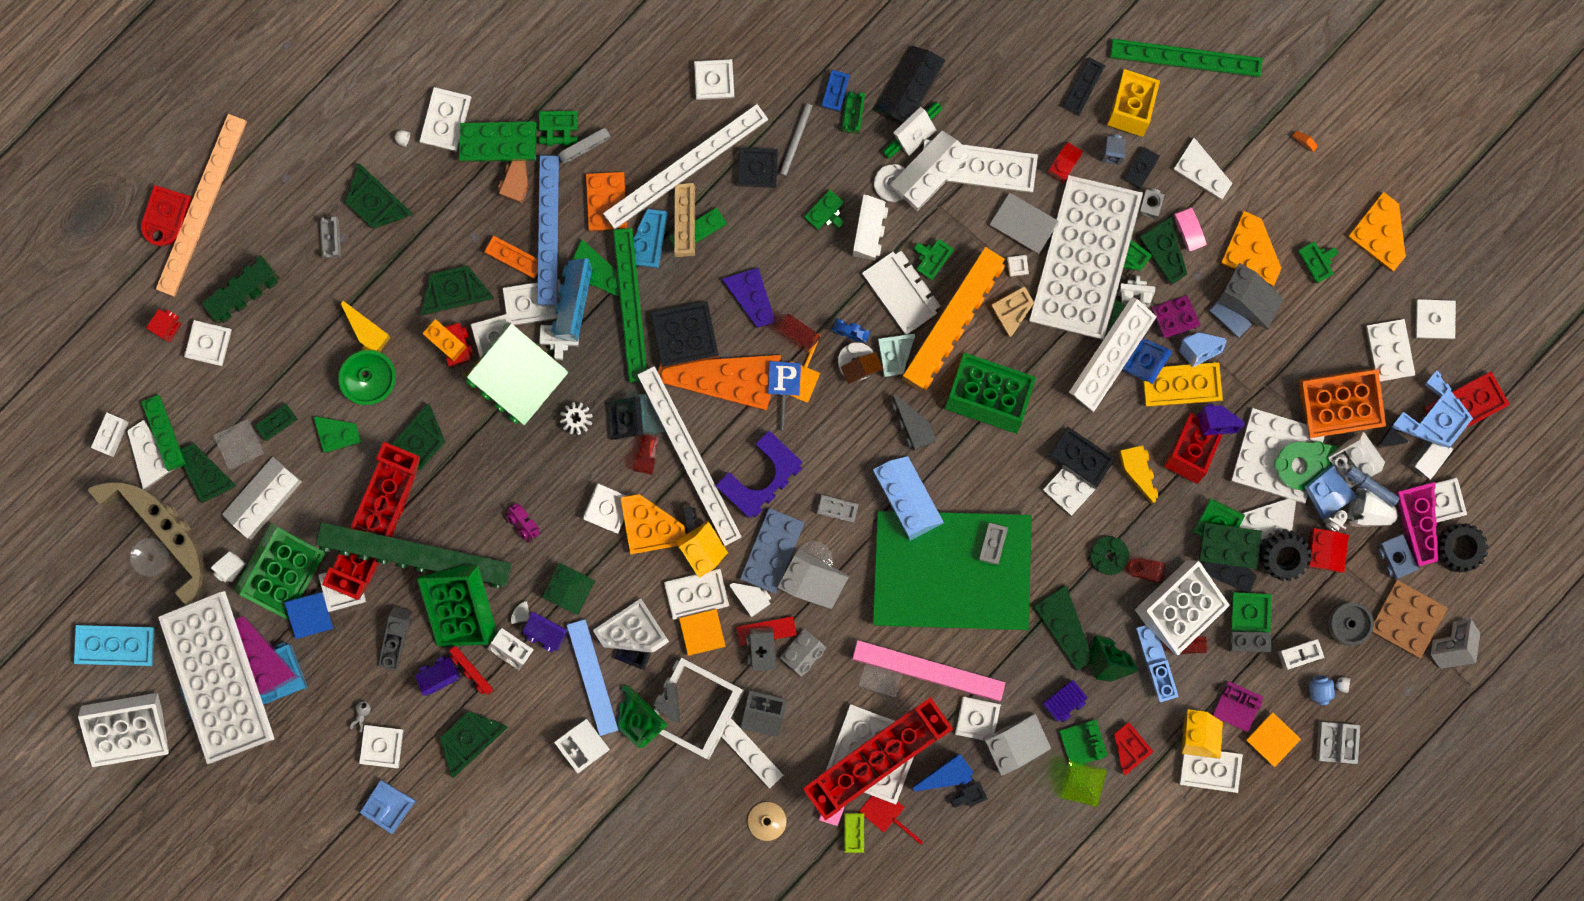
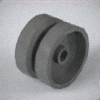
M1352 602L1339 605L1328 616V633L1334 641L1341 645L1361 644L1373 632L1374 621L1372 614L1361 604ZM1350 620L1351 624H1353V627H1349L1348 622Z

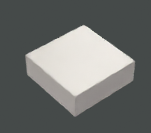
M1026 255L1007 257L1009 277L1029 274Z

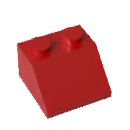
M1311 529L1308 547L1311 550L1309 555L1312 558L1311 561H1308L1309 568L1344 573L1349 535L1330 530Z

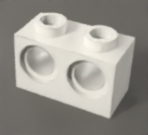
M503 628L500 629L487 649L518 671L533 651L532 648Z
M1318 639L1278 651L1284 670L1324 658Z

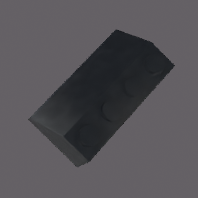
M911 45L874 111L901 126L920 108L943 68L945 59L929 50Z

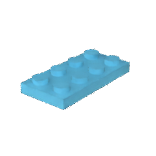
M76 625L74 664L153 666L155 628Z

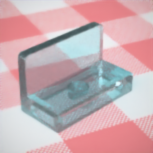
M640 394L643 434L665 433V428L647 394Z

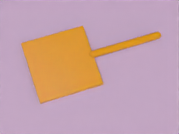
M817 334L804 366L801 365L800 396L790 395L808 403L820 375L819 372L807 368L821 336L820 334Z

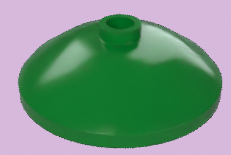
M364 349L352 353L344 360L338 373V383L342 393L347 399L359 405H372L381 402L391 393L396 381V371L391 360L385 354L372 349ZM368 371V374L363 376L362 372Z

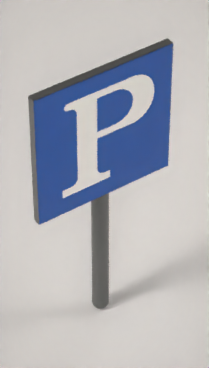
M769 361L768 394L782 395L780 430L783 431L785 395L800 396L801 363Z

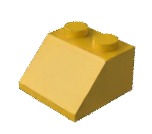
M709 521L675 541L699 578L716 568L728 554Z
M1188 709L1184 717L1181 754L1220 759L1223 722L1208 712Z

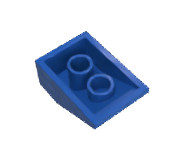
M957 754L911 788L913 791L958 785L960 783L965 785L972 780L971 775L974 772L961 754Z

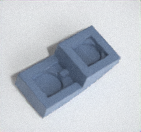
M1216 302L1209 310L1237 338L1252 325L1244 316L1219 302Z

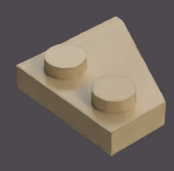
M1024 286L991 305L1009 338L1012 337L1034 302Z

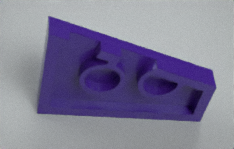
M759 268L722 279L757 328L776 323Z

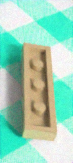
M694 183L678 184L675 186L674 254L676 257L695 256Z

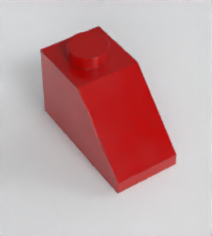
M1067 142L1047 174L1064 183L1083 154V151Z

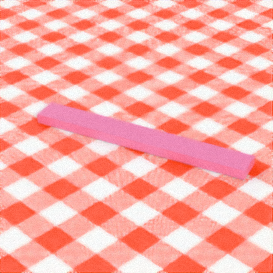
M862 641L856 642L852 658L854 661L998 702L1002 699L1006 683Z

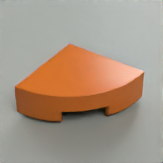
M1299 131L1293 134L1294 139L1313 152L1316 150L1317 144L1309 135Z

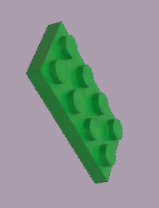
M460 123L459 161H536L537 123Z

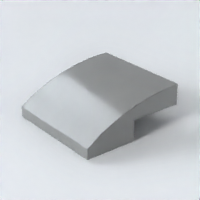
M1318 722L1316 761L1358 764L1360 725Z

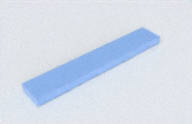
M586 619L568 624V631L599 735L602 736L618 731Z

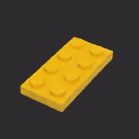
M1219 362L1199 364L1195 367L1191 365L1166 366L1162 368L1153 384L1143 380L1145 407L1223 400Z

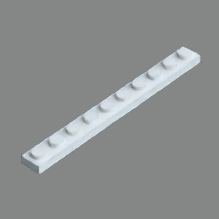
M756 104L603 213L604 217L614 230L767 122L768 118L758 104Z
M655 366L638 374L724 546L742 538Z

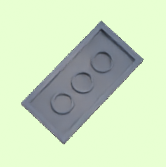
M769 508L740 580L776 594L777 587L782 580L805 522Z

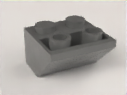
M749 691L741 729L778 737L787 699Z

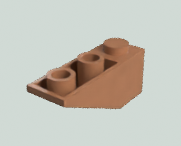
M526 161L508 162L505 173H507L505 180H501L498 186L499 194L503 198L522 205L529 189Z

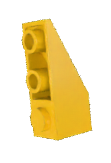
M1143 446L1119 451L1124 473L1151 504L1155 503L1156 498H1158L1157 488L1152 485L1151 480L1154 479L1152 468H1148L1149 454L1147 449L1144 450Z

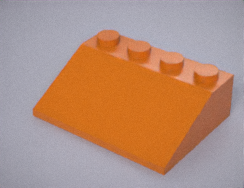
M1368 368L1298 380L1300 398L1310 438L1386 426L1378 369Z

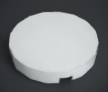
M896 164L887 165L877 172L874 179V188L881 199L895 203L903 200L890 184L905 170L904 167Z

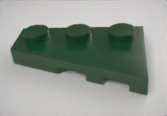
M195 443L181 449L186 465L183 466L201 503H205L237 487Z

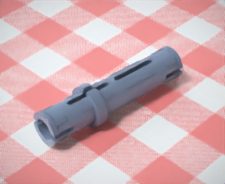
M1353 465L1347 469L1345 475L1358 483L1359 487L1369 490L1391 507L1397 504L1399 496L1370 478L1369 474H1364Z

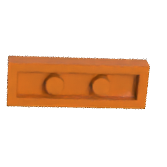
M493 235L484 253L535 280L538 276V259Z

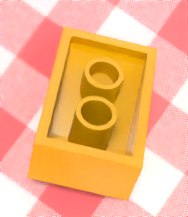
M1124 69L1107 125L1143 137L1150 124L1160 81Z

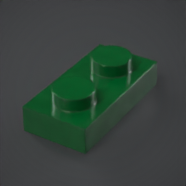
M285 404L257 423L255 427L267 442L296 422L298 418L288 404Z

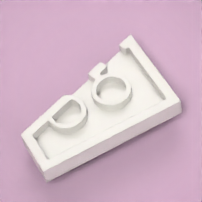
M1193 138L1173 171L1222 200L1232 182L1197 140Z
M143 420L129 429L128 435L142 487L146 489L171 471H167L153 432L146 421Z

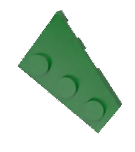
M581 240L573 260L589 259L592 266L589 285L619 297L618 271L584 240Z

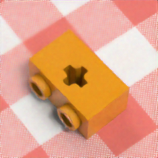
M436 319L423 332L426 338L453 361L466 349V346Z

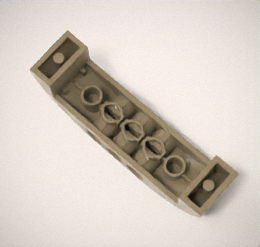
M104 483L88 489L100 505L106 507L112 505L123 495L192 576L175 594L186 606L202 599L207 580L204 554L198 541L190 532L191 527L186 521H182L177 517L179 513L173 506L170 507L149 491L125 483ZM159 507V513L155 515V510ZM169 522H171V523H172V526H171V528L168 530V529H167V525H168ZM184 536V542L180 545L179 540Z

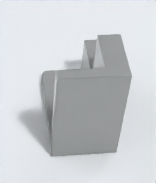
M1472 619L1453 622L1451 637L1433 640L1431 656L1440 669L1476 663L1480 632Z

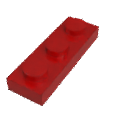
M454 646L450 650L452 654L450 658L456 665L460 663L463 666L464 670L462 672L469 680L471 678L477 683L475 687L481 694L486 693L489 695L494 691L493 687L461 650Z

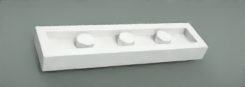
M730 719L721 737L759 778L771 788L784 775L742 729Z

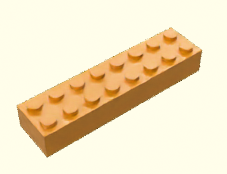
M987 247L984 248L906 370L902 381L920 392L923 388L925 390L928 389L934 379L931 377L932 374H937L944 363L941 361L942 358L949 356L954 347L952 345L953 341L958 342L964 332V329H962L963 325H969L974 317L972 311L974 308L979 309L985 299L983 294H988L995 283L993 278H998L1004 270V258Z

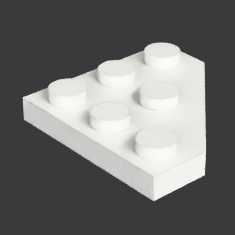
M639 599L593 630L602 646L606 648L655 652L669 642L642 599Z

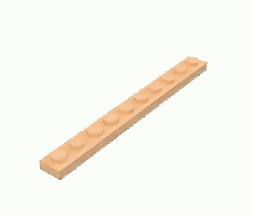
M230 114L227 115L156 290L175 297L247 123L246 120Z

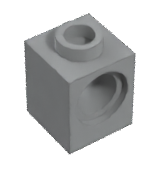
M1146 189L1138 214L1157 219L1165 194H1161V191L1158 189ZM1147 199H1154L1156 206L1150 207L1147 204Z

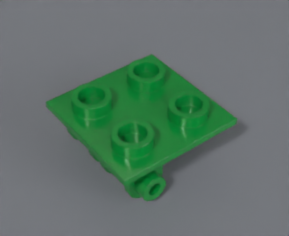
M1096 719L1059 731L1071 768L1108 756Z

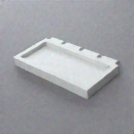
M900 251L897 254L894 252L890 253L864 271L862 275L903 333L908 335L937 315L936 310L941 305L934 296L929 299L926 298L931 291L923 280L917 284L915 283L920 276L912 265L907 268L904 267L909 260Z

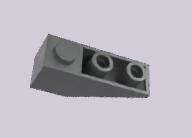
M894 395V401H891L894 411L899 412L901 418L898 421L901 429H906L908 436L905 438L909 448L913 447L915 451L935 443L936 438L930 423L901 398Z
M396 606L393 607L388 616L379 667L398 670L413 611Z

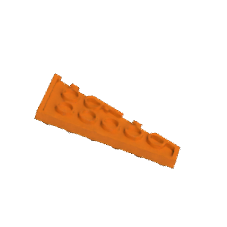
M781 355L711 359L664 369L662 368V363H660L658 374L663 384L767 411L771 394H768L769 361L780 362Z

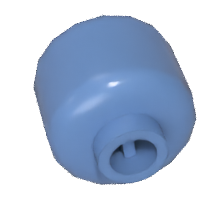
M1325 675L1313 677V680L1309 683L1310 699L1318 702V705L1329 704V701L1335 698L1333 680Z

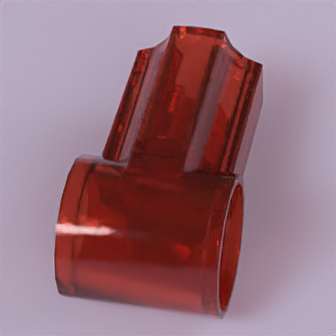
M642 435L633 471L649 475L653 474L659 438Z
M1206 636L1195 638L1180 654L1207 653Z

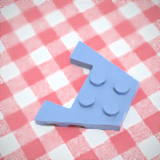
M1436 370L1425 386L1441 397L1420 424L1403 412L1392 428L1450 448L1473 418L1461 401L1454 396L1450 386L1443 381L1441 374Z

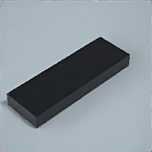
M1090 57L1088 58L1062 108L1077 116L1080 115L1105 68L1104 64Z

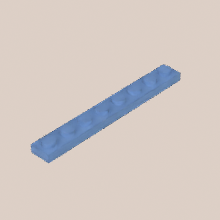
M540 156L538 306H556L559 156Z

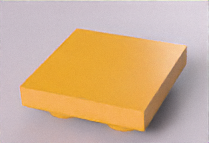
M717 609L679 618L688 656L726 647Z
M1273 712L1246 739L1273 767L1301 740Z

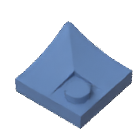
M1335 465L1328 466L1304 486L1322 519H1327L1341 507L1358 498L1341 477Z
M380 780L360 813L389 833L394 834L417 800L391 786L384 780Z

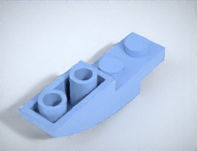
M1146 625L1136 627L1141 651L1159 702L1178 697L1160 639Z

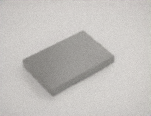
M1009 193L990 226L1039 254L1059 221Z

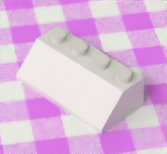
M941 131L890 186L918 211L964 164L971 153L958 140Z
M272 457L222 515L246 538L252 539L302 481L276 458Z

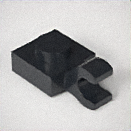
M690 503L683 504L688 528L687 534L699 527L694 523V519H697L695 507L691 508Z
M979 781L962 789L964 795L951 802L954 808L965 803L972 807L988 798Z

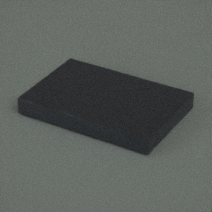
M1070 427L1066 428L1047 457L1094 489L1098 487L1116 459Z

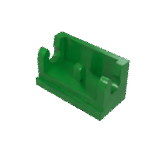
M848 92L846 94L841 132L860 134L865 93L853 94V92Z

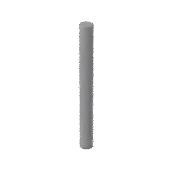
M806 103L780 170V175L787 176L813 107L811 104Z

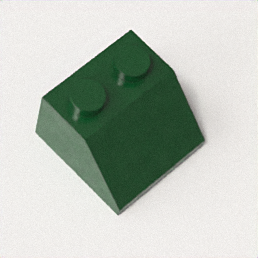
M559 563L542 598L579 615L595 580Z

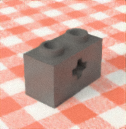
M773 628L749 629L750 635H746L747 647H751V654H747L748 665H752L753 671L776 670ZM763 646L762 652H759V647Z
M1229 632V652H1271V633Z

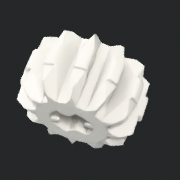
M573 402V409L570 410L566 405L565 409L568 413L561 412V415L566 418L561 419L560 423H567L563 429L567 430L570 428V434H573L576 429L577 434L581 435L580 428L587 432L588 429L584 425H592V422L586 419H590L593 416L592 414H586L590 410L588 407L582 410L583 403H580L578 408H576V404ZM575 414H579L581 421L574 423L572 416L576 417Z

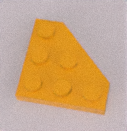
M1383 192L1348 238L1391 272L1396 270L1406 255L1399 203Z
M1244 211L1221 264L1235 270L1238 264L1241 263L1257 272L1273 287L1282 268L1262 219Z
M635 494L620 497L630 554L678 546L675 541L686 535L684 524L642 495Z

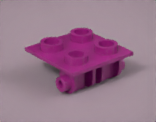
M1188 295L1151 307L1161 328L1162 338L1168 339L1170 336L1180 335L1181 332L1185 333L1187 330H1195L1196 327L1201 326Z
M1228 681L1213 716L1248 732L1258 709L1262 706L1263 696Z

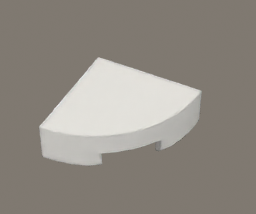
M527 601L515 608L511 616V624L528 621L530 613Z

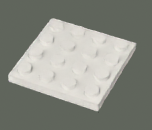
M1252 408L1231 482L1305 504L1308 496L1307 491L1294 490L1283 484L1277 474V470L1274 468V460L1278 457L1283 447L1290 443H1313L1314 441H1321L1323 443L1324 436L1310 438L1307 424ZM1297 457L1292 462V469L1295 473L1302 474L1305 471L1306 464L1302 458Z
M850 704L826 770L892 724L894 720ZM913 757L864 793L896 804Z

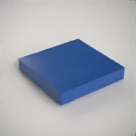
M1142 338L1122 370L1153 384L1172 351Z
M323 591L285 601L295 639L334 628Z

